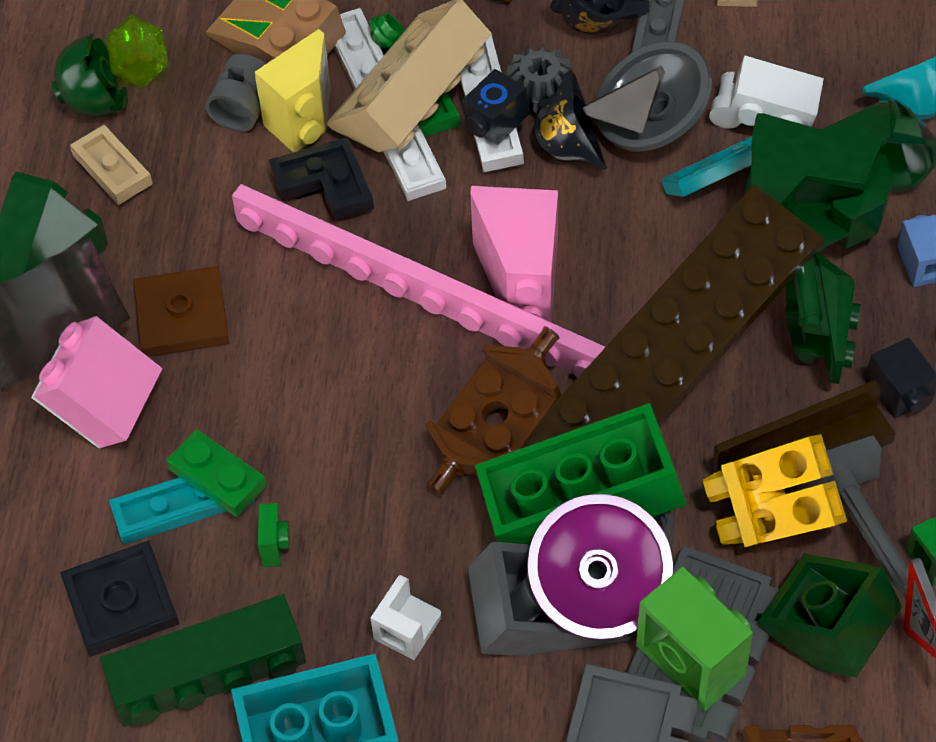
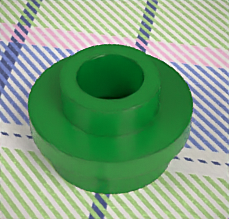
M384 12L381 16H374L369 21L372 29L370 35L374 42L383 49L391 48L405 31L402 24L387 12Z

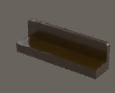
M873 380L717 444L714 447L711 474L721 471V465L819 434L822 435L826 451L874 435L881 448L893 443L895 432L877 406L881 391L880 385L876 380ZM730 497L726 498L731 508L733 509Z

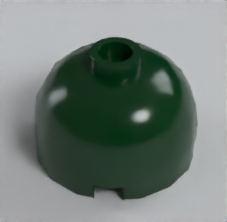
M90 33L67 45L57 57L54 67L55 81L52 82V89L61 104L67 103L74 112L86 117L100 118L125 109L128 104V92L126 86L120 90L118 89L115 77L122 75V72L111 50L100 37L93 40L94 34Z

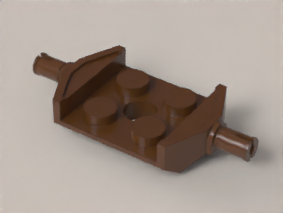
M544 326L531 346L526 347V349L522 347L485 345L482 350L486 359L438 423L435 424L431 420L426 423L427 429L444 456L442 459L443 464L426 483L431 490L439 495H443V492L457 474L462 477L465 473L478 476L475 468L476 464L516 451L525 446L547 411L562 395L558 385L545 367L546 361L544 359L555 342L560 338L554 330ZM496 409L508 411L506 420L501 424L490 425L486 423V419L492 411Z

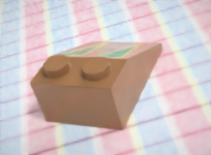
M233 0L208 28L206 34L236 54L251 55L267 64L318 29L324 33L328 55L335 47L337 41L346 34V30L338 7L328 0Z

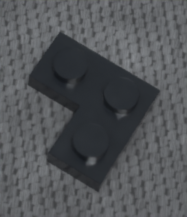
M348 137L269 159L270 170L282 201L322 189L334 220L374 209L373 197Z

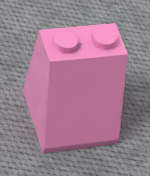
M471 186L473 246L496 298L551 322L558 248V190Z

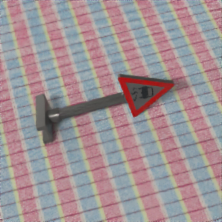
M874 435L827 450L833 475L788 487V494L831 481L836 482L841 502L883 567L891 583L901 592L905 599L903 625L905 633L936 659V596L921 559L917 558L909 561V569L907 568L860 493V484L880 478L881 446Z

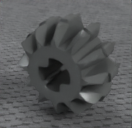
M544 45L540 51H533L527 46L524 55H513L511 65L507 66L505 75L526 87L529 107H532L536 115L541 109L539 101L556 94L564 74L569 70L572 71V65L570 64V59L563 58L560 49L549 53Z

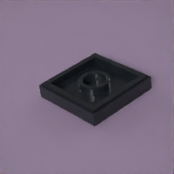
M149 540L60 572L89 657L179 625L177 614Z

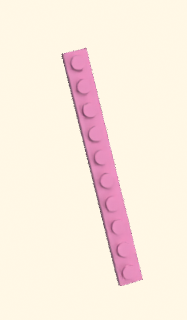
M240 184L232 195L236 220L247 230L259 231L274 238L285 247L297 248L310 254L316 261L322 264L330 263L347 271L357 280L372 282L383 287L389 294L395 297H405L420 304L430 313L442 314L458 321L464 328L470 331H480L497 339L503 346L526 349V347L531 346L544 326L549 327L560 338L544 357L547 366H557L578 378L605 348L603 345Z

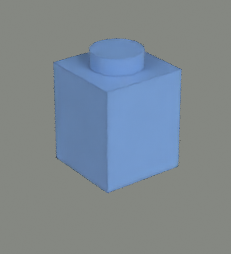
M919 215L910 220L903 221L897 248L912 286L917 287L936 283V215Z

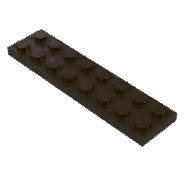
M754 184L550 407L524 447L648 403L651 404L659 426L824 244L823 237Z

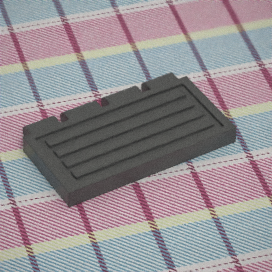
M683 545L673 567V574L681 567H684L695 578L699 576L706 580L713 588L716 598L729 610H737L746 618L751 626L753 638L746 677L705 712L698 707L691 736L673 733L672 735L690 742H707V739L715 742H727L739 713L734 706L742 705L755 674V669L750 665L755 666L759 664L770 637L769 634L760 629L757 622L779 589L771 586L772 577ZM639 648L637 649L627 673L675 684Z
M586 664L566 742H687L683 739L671 737L673 733L691 736L699 701L692 697L681 695L682 685Z

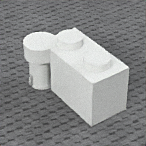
M745 55L738 69L735 84L733 83L735 72H727L721 76L719 93L712 101L709 116L711 122L716 126L726 129L735 128L741 123L754 126L756 115L758 113H765L812 127L818 112L824 78Z

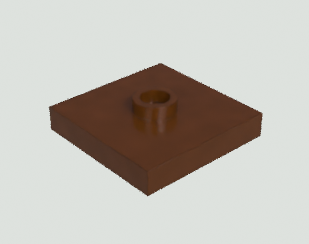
M219 266L133 279L141 352L146 356L230 344Z

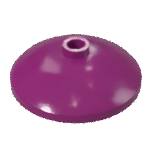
M593 494L577 497L563 503L543 520L529 548L527 573L530 588L537 604L552 622L576 636L605 640L622 637L638 629L640 601L672 576L673 562L666 536L649 513L624 498L606 494ZM594 563L602 565L605 569L604 578L593 579L588 573L589 565Z

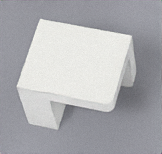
M399 575L371 616L373 639L415 660L441 620V611L410 595L409 579Z

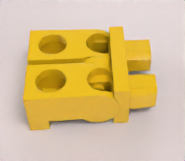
M821 434L806 437L721 465V471L703 479L710 502L730 497L735 512L734 516L716 521V528L722 545L744 543V547H748L758 543L835 526L847 521L835 481L786 494L785 488L833 475Z

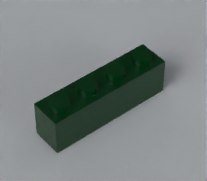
M284 594L100 657L115 708L123 727L132 724H148L156 720L160 714L177 708H194L202 704L206 698L223 692L232 693L231 689L251 685L252 682L271 675L280 677L290 674L298 666L306 663L302 640Z

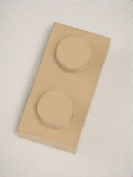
M105 125L70 145L73 156L117 205H120L153 184L150 173Z

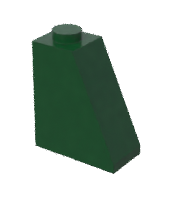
M15 171L0 212V308H15L28 312L105 251L108 246V240L102 219L89 208L85 209L83 213L65 199L68 192L60 185L51 180Z

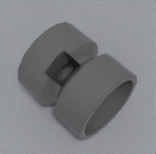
M234 54L229 57L219 76V81L216 82L205 104L206 111L211 119L220 126L237 132H246L253 128L261 112L255 71L266 63L247 54Z

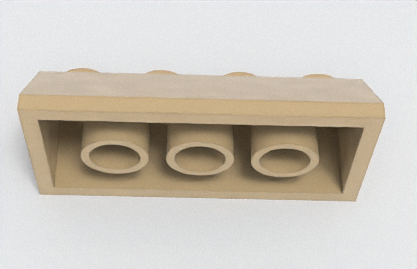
M452 0L420 13L326 124L332 130L376 152H382L391 148H396L397 150L403 148L414 137L415 132L413 128L418 122L424 121L436 111L439 106L436 101L442 93L449 92L460 82L462 76L459 73L466 65L468 66L475 62L483 54L485 49L482 45L492 33L463 0Z

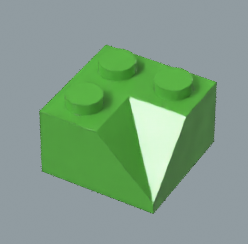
M681 567L640 601L636 646L670 680L677 685H682V691L688 697L698 700V707L703 712L746 677L753 638L751 626L740 612L735 609L729 610L716 598L713 588L706 580L699 576L695 578L684 567Z

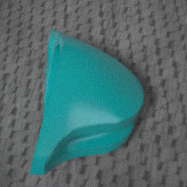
M936 56L863 86L861 91L865 96L888 101L890 98L898 99L908 106L922 121L930 119L936 115Z

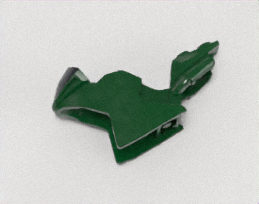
M898 99L880 100L824 129H817L765 113H758L755 118L751 141V165L749 166L745 194L755 184L820 234L824 240V244L785 286L787 304L785 316L794 354L798 356L800 361L806 363L814 362L816 357L825 359L830 383L839 384L842 368L852 367L855 342L847 341L849 329L857 330L861 304L852 303L855 288L852 277L820 255L819 252L833 243L847 249L876 235L881 228L890 192L915 188L936 166V137L925 123Z

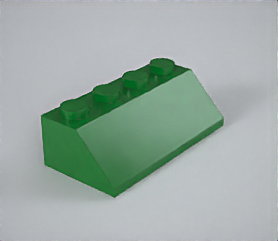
M650 403L475 465L498 542L531 545L540 524L554 509L569 500L585 495L606 494L624 498L640 506L652 517L687 505Z

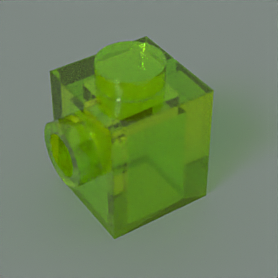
M134 14L127 17L106 36L111 73L144 87L169 66L163 30Z

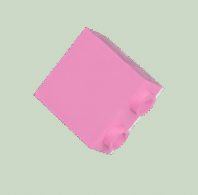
M97 316L79 323L73 322L60 335L59 346L52 359L42 369L39 375L40 382L31 398L98 448L127 441L163 368Z

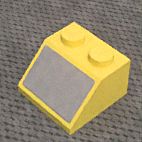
M318 29L255 71L263 126L292 152H297L307 144L314 143L326 132L331 84L325 36Z

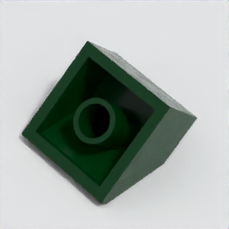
M804 553L757 623L760 629L816 669L857 678L902 608V605L883 567Z

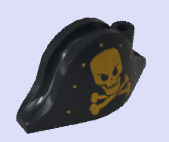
M553 0L550 4L551 9L555 13L562 14L563 20L569 27L587 34L604 33L622 22L638 18L650 12L648 0Z
M569 70L564 74L556 94L539 101L541 110L535 121L537 141L546 152L557 160L564 162L583 161L596 166L599 170L607 169L591 118L583 110L586 103L576 75Z

